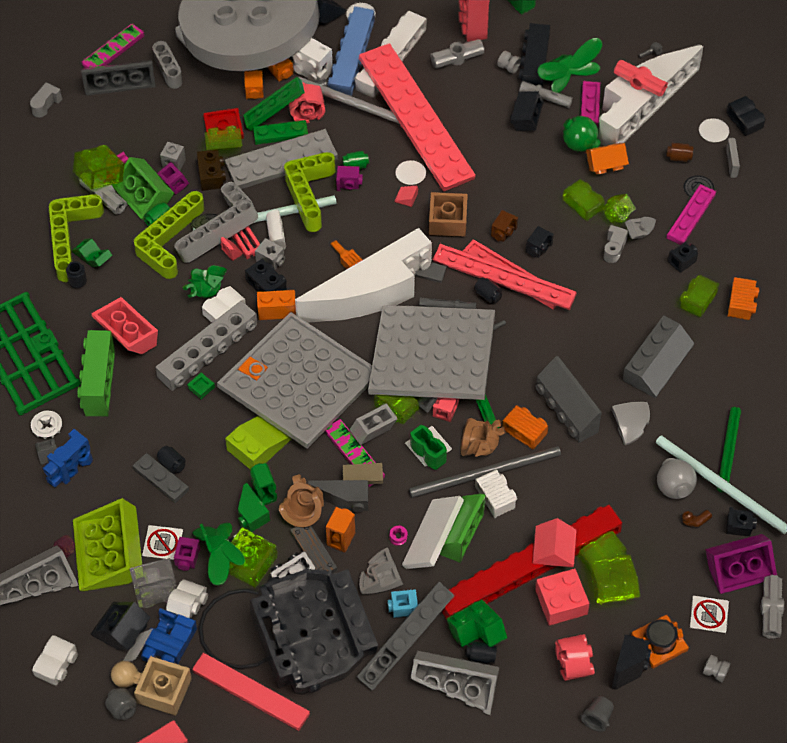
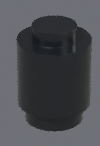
M77 261L69 263L66 268L69 285L74 288L83 287L87 282L84 266Z
M481 277L474 286L477 294L491 304L498 302L502 297V288L489 278Z
M164 446L158 451L157 458L159 462L171 473H179L185 468L186 459L173 447Z
M473 641L472 645L467 647L466 657L470 658L471 662L490 665V663H495L497 646L489 647L486 643Z

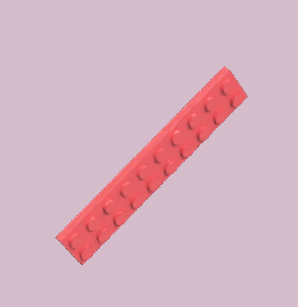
M388 43L359 54V60L443 192L474 180L475 173L391 44Z

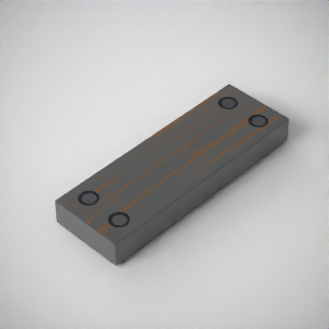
M312 526L291 529L292 536L302 552L305 551L315 566V570H329L332 573L337 571V566Z

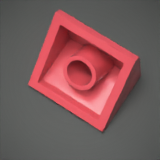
M558 518L537 525L533 564L574 567L576 529Z

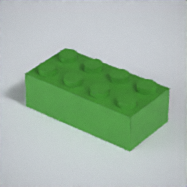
M88 330L87 338H84L83 342L86 351L85 354H82V366L84 368L80 370V382L82 384L81 387H78L80 408L84 409L85 416H108L115 360L111 331Z

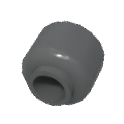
M119 688L113 689L108 693L105 705L114 718L126 720L134 715L137 702L127 689Z

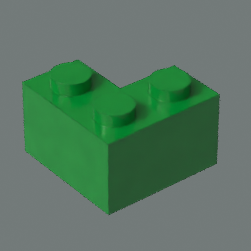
M482 599L447 618L452 637L462 647L478 638H481L489 647L507 638L502 618Z

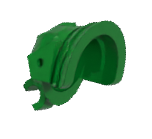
M215 265L209 266L207 270L192 269V277L187 280L190 284L184 285L183 289H191V293L188 295L189 298L194 296L210 298L219 291L221 281L227 269Z

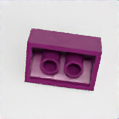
M763 534L705 549L709 570L720 594L764 582V577L770 575L777 576L772 543Z

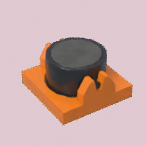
M667 615L631 633L633 637L650 641L648 649H652L649 664L652 668L687 652L689 649L683 639L682 629H678L677 622H671Z

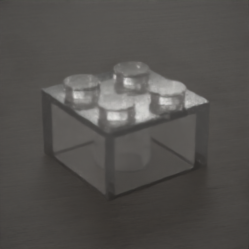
M170 558L129 568L140 608H148L157 603L168 602L172 591L177 589Z

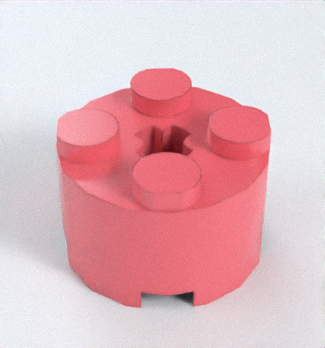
M303 83L305 93L289 103L290 114L295 121L306 120V123H310L309 120L315 118L319 120L324 115V99L320 86Z
M585 634L559 639L555 642L556 656L562 667L560 672L564 681L595 674L592 662L590 663V657H593L591 645H587Z

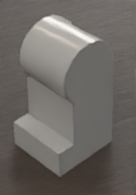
M48 83L41 87L30 101L32 113L35 117L45 116L47 109L54 102L57 104L61 102L62 95L60 89Z
M613 225L610 226L607 239L610 242L605 245L604 260L606 262L615 263L619 260L627 241L628 230Z

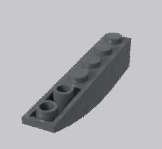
M438 581L358 674L357 678L373 691L455 595Z

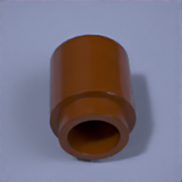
M671 143V146L667 147V157H670V161L687 162V160H692L693 146L683 143Z

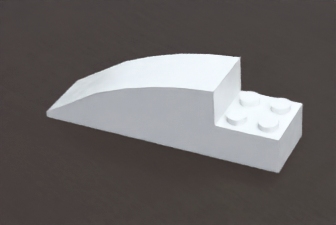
M697 45L666 53L636 66L638 68L641 66L647 67L653 76L668 83V87L662 97L644 88L637 90L631 86L628 80L620 76L605 87L602 109L607 113H603L599 119L598 139L601 141V144L607 146L624 143L699 70L703 46Z
M419 228L296 298V315L307 323L346 320L382 311L384 305L396 306L413 298L415 271L420 268L425 270L430 266L432 242Z

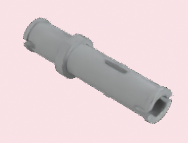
M523 81L520 86V92L539 91L542 99L570 108L573 97L544 89L541 85L535 86Z

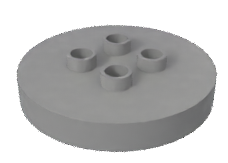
M182 0L179 8L181 32L184 42L192 55L209 66L230 71L256 70L286 60L309 42L319 22L317 0Z

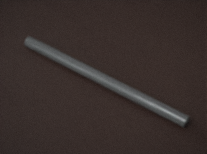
M559 446L411 487L409 488L411 498L475 480L496 469L500 473L561 455Z

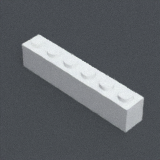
M408 11L405 16L400 18L399 24L392 28L390 35L387 39L383 40L381 46L390 43L400 60L403 61L426 31V18ZM365 68L360 73H357L354 80L356 82V91L374 98L379 90Z

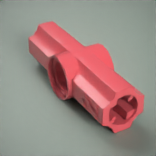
M619 60L614 69V74L628 80L631 86L637 90L644 88L662 97L668 87L667 82L653 76L647 67L641 66L638 68L624 60Z

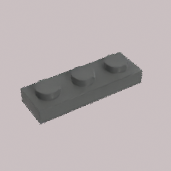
M147 453L133 465V470L174 503H177L189 491V487Z

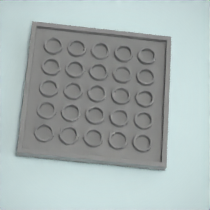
M384 305L382 307L369 381V394L485 400L495 310Z
M290 312L217 382V387L308 449L369 387L372 365ZM249 357L259 361L252 363L249 367V372L253 376H260L257 381L238 370ZM254 365H260L263 370L260 373H254L251 368Z

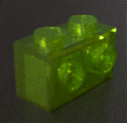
M236 126L225 127L226 130L221 131L218 128L208 129V132H204L206 149L226 150L242 148L240 128L236 129Z

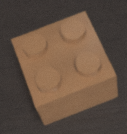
M431 192L429 235L466 236L468 194Z

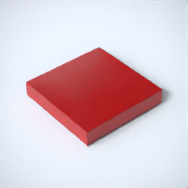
M238 108L203 113L209 144L244 139Z

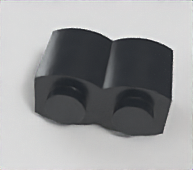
M744 96L728 103L726 113L744 136L764 127L765 116L755 108L753 100Z

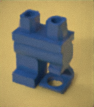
M75 429L68 434L70 440L65 445L58 447L54 454L50 453L47 456L49 463L42 468L47 475V482L53 487H56L61 482L67 485L70 482V478L78 473V464L81 466L92 464L93 459L88 439Z
M160 608V622L157 628H150L152 631L143 645L142 660L148 662L150 656L155 657L157 655L161 657V660L179 664L182 655L197 630L196 621L180 614L177 616Z

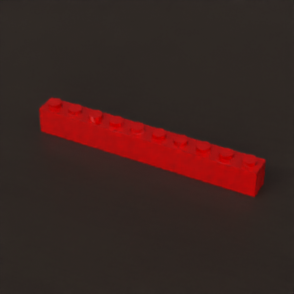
M610 505L604 508L599 507L589 516H582L570 525L576 529L575 557L621 533L622 521ZM531 543L523 551L512 553L508 559L502 562L497 561L491 568L485 571H478L472 578L461 580L455 587L448 589L455 596L441 612L447 620L448 617L456 612L469 607L481 599L488 604L557 566L533 564L534 543Z

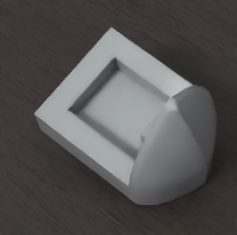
M643 217L628 220L625 222L628 234L632 239L647 236L653 230L656 219Z

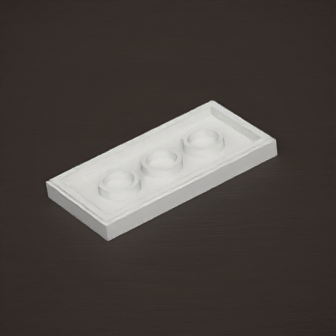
M455 496L433 499L403 561V567L412 569L435 565L464 502L463 498Z

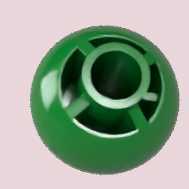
M576 116L565 121L563 125V139L570 149L583 152L588 149L597 148L600 145L598 127L592 119L586 116Z

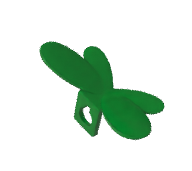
M599 38L589 39L573 56L561 55L550 62L541 64L538 67L539 77L543 80H554L551 89L553 92L559 93L566 87L571 74L587 76L597 73L600 70V66L591 61L601 51L602 41Z
M202 523L200 528L193 531L194 537L205 541L209 552H211L208 575L211 583L214 585H221L226 582L229 575L230 562L236 565H243L245 563L242 552L235 545L227 541L232 533L231 523H222L217 529L203 526Z

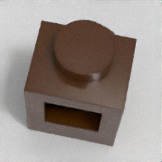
M502 210L492 224L491 236L498 241L504 242L508 236L510 237L513 234L514 230H517L518 217Z

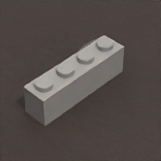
M56 545L1 573L0 605L22 600L30 596H39L50 591H59L70 586H79L63 551Z
M417 651L411 679L434 690L438 689L445 692L447 696L458 698L466 702L467 705L482 709L484 713L490 715L500 667Z

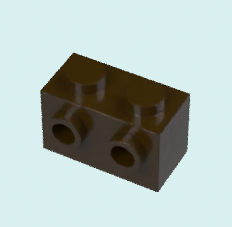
M218 149L197 152L202 191L221 189L223 181H226L225 170H221V167H224L223 156H219Z

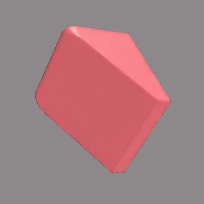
M418 186L401 187L395 202L412 207L418 194Z
M224 237L221 238V248L232 261L243 255V252L232 241Z

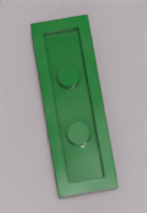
M306 120L253 127L255 145L287 141L308 134Z

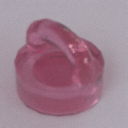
M64 535L54 542V546L57 545L63 551L66 558L75 550L74 541L68 535Z

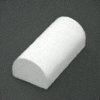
M278 209L272 210L266 214L269 240L285 249L286 244L281 215Z

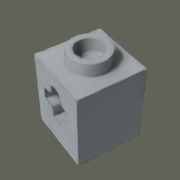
M167 142L160 154L162 168L171 161L180 171L186 161L184 146Z
M265 238L255 250L256 262L263 258L267 263H271L276 270L285 261L284 248Z

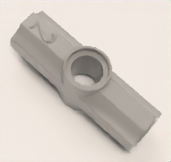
M479 39L464 44L454 42L450 45V48L430 54L432 65L434 68L451 63L461 65L465 59L484 54L483 43Z
M86 171L82 174L79 182L91 194L99 195L102 203L113 213L121 214L124 212L127 202L115 192L109 182L101 181L92 172Z
M770 575L764 577L763 597L761 601V615H763L762 635L769 639H775L780 637L782 632L781 617L784 612V599H782V578Z

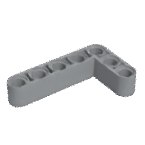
M227 182L221 187L222 194L230 207L229 209L176 241L175 249L182 262L193 261L220 244L222 237L228 239L258 219V214L252 201L236 183Z

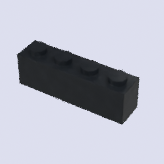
M530 23L529 30H525L524 40H527V43L523 44V53L526 54L521 58V66H524V68L520 69L519 79H522V82L525 81L535 86L541 85L543 88L544 80L538 75V67L546 63L550 25Z

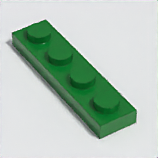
M299 77L294 78L243 114L246 128L253 130L254 126L260 125L304 94L302 80Z

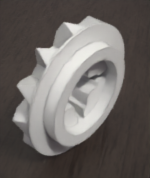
M42 411L36 414L31 421L32 432L37 437H43L44 439L47 437L53 438L56 433H60V429L63 427L61 417L53 411ZM50 423L51 427H46L44 429L43 424Z

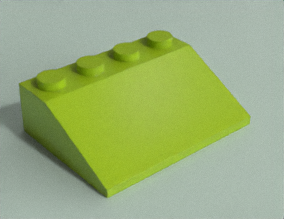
M121 498L73 519L80 591L125 585L144 577L136 506Z

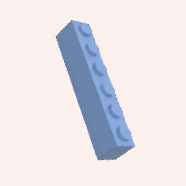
M354 6L353 12L349 13V25H346L344 30L345 38L341 39V50L337 51L336 55L337 63L333 64L332 67L333 76L329 77L328 87L352 96L356 84L354 80L362 64L359 60V54L366 51L375 22L373 9Z

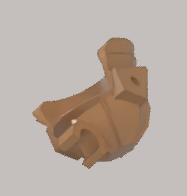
M474 418L467 419L461 439V455L469 456L475 454V457L492 453L498 446L499 436L505 434L504 427L497 428L501 426L500 420H495L491 425L489 421L482 422Z
M299 474L292 477L294 484L288 490L287 498L280 504L279 511L289 524L296 527H308L313 525L321 515V507L324 506L323 492L319 487L314 488L306 484V479H301Z

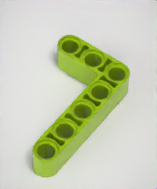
M329 152L291 160L284 165L285 181L305 228L310 232L319 231L322 227L321 211L308 181L335 174V156Z
M198 191L190 192L134 239L136 255L166 279L176 277L178 268L176 258L162 246L204 211L203 195Z
M91 194L55 199L49 204L54 265L57 277L62 282H68L66 268L69 263L73 262L69 222L101 217L104 214V208L99 195Z

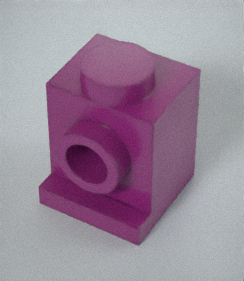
M172 162L157 173L175 195L189 184L184 175Z
M338 166L337 191H340L341 188L349 190L359 189V185L363 184V174H360L359 167Z
M179 537L174 555L175 565L179 569L188 571L190 568L195 569L201 550L199 540Z

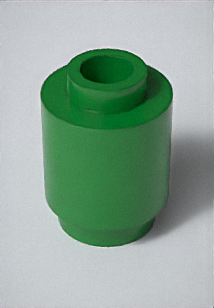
M364 151L346 153L345 156H342L343 166L365 169L366 165L369 164L368 154H364Z
M158 203L144 214V221L147 226H150L170 209L166 203Z

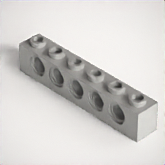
M238 302L155 367L157 377L172 391L182 386L188 378L196 375L202 367L210 364L216 356L224 353L230 345L238 342L248 331H252L257 325L256 313L244 302Z

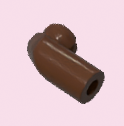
M705 510L700 515L694 516L691 512L686 511L682 514V521L687 526L700 527L712 518V514Z

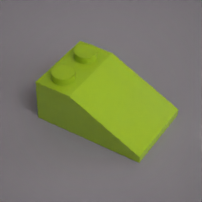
M260 416L238 426L225 438L227 451L249 469L256 464H263L269 461L292 439Z

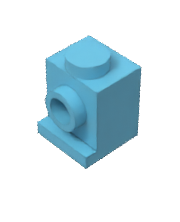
M416 589L391 592V600H388V610L393 612L394 618L409 616L418 605Z

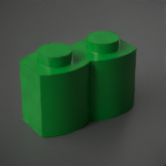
M420 425L410 432V446L417 455L423 457L425 463L430 468L437 470L446 463V446L442 441L434 438L432 432L427 427Z
M259 463L254 465L250 470L255 494L264 505L276 502V484L268 464Z

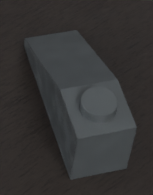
M368 480L308 481V485L314 488L319 487L323 492L324 501L354 512L368 511Z

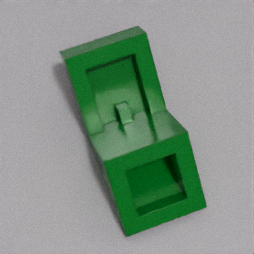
M92 238L84 239L71 250L91 267L101 266L112 256L108 249L100 250Z

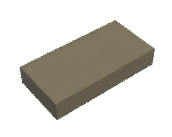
M382 463L343 465V480H368V484H383Z

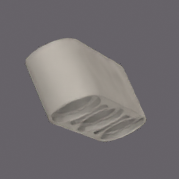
M164 41L154 43L152 47L154 60L166 84L174 89L182 85L181 69L168 44Z

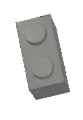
M386 403L357 418L350 431L358 443L362 445L389 431L397 421V417Z

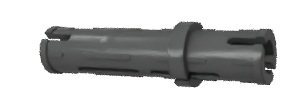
M420 297L419 307L476 309L477 303L463 302L460 299L453 301Z

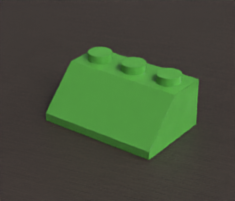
M134 157L128 158L111 184L142 220L145 219L144 214L158 203L164 202L167 204L174 194L144 159Z
M484 494L462 497L464 502L439 555L461 563L484 516Z

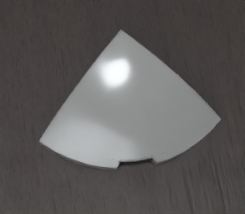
M629 402L612 406V412L618 424V432L624 445H629L638 440L644 434L643 429L646 424H649L650 409L648 403Z
M388 547L378 552L369 560L366 574L364 571L361 573L359 583L362 594L383 592L403 585Z

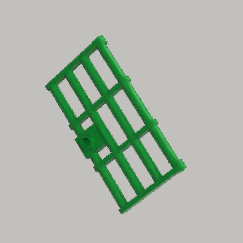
M24 292L0 304V313L6 310L18 330V333L8 337L0 324V349L6 348L18 371L7 375L0 362V382L2 385H5L20 416L81 384L65 360L63 351L58 348L59 344L50 328L47 329V323L41 319L31 302L28 292ZM21 302L24 303L36 323L26 329L13 306ZM40 330L41 333L30 338L29 335L31 333ZM23 339L35 360L34 363L26 367L12 343ZM52 351V354L44 358L41 357V354ZM54 360L58 361L69 380V383L61 387L58 386L46 365ZM38 368L52 389V392L44 396L40 394L29 374ZM20 377L24 379L35 399L24 405L12 384V381Z

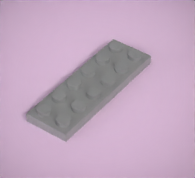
M326 129L225 159V165L232 181L240 189L285 176L284 165L288 161L325 152L332 153L335 156V160H337L338 154Z

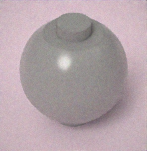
M666 459L657 474V484L660 491L672 499L687 497L693 492L697 483L694 468L684 460Z

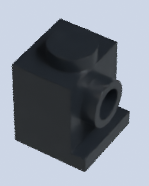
M537 226L527 240L526 252L533 257L539 258L542 253H546L549 246L553 245L554 234Z
M684 242L676 249L670 250L668 262L678 272L682 273L697 262L698 250L695 245H689Z
M729 507L726 534L750 537L752 529L756 530L757 518L753 517V511L735 510L734 507Z

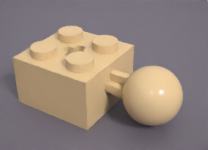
M150 656L143 673L138 672L136 666L129 661L118 662L111 671V679L116 686L128 688L133 684L137 685L134 694L138 704L175 716L192 679L189 668Z

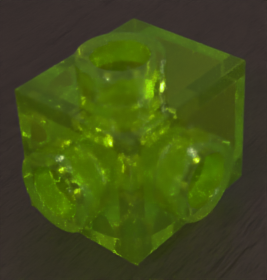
M620 194L609 198L607 204L602 209L611 223H623L636 208L627 194Z

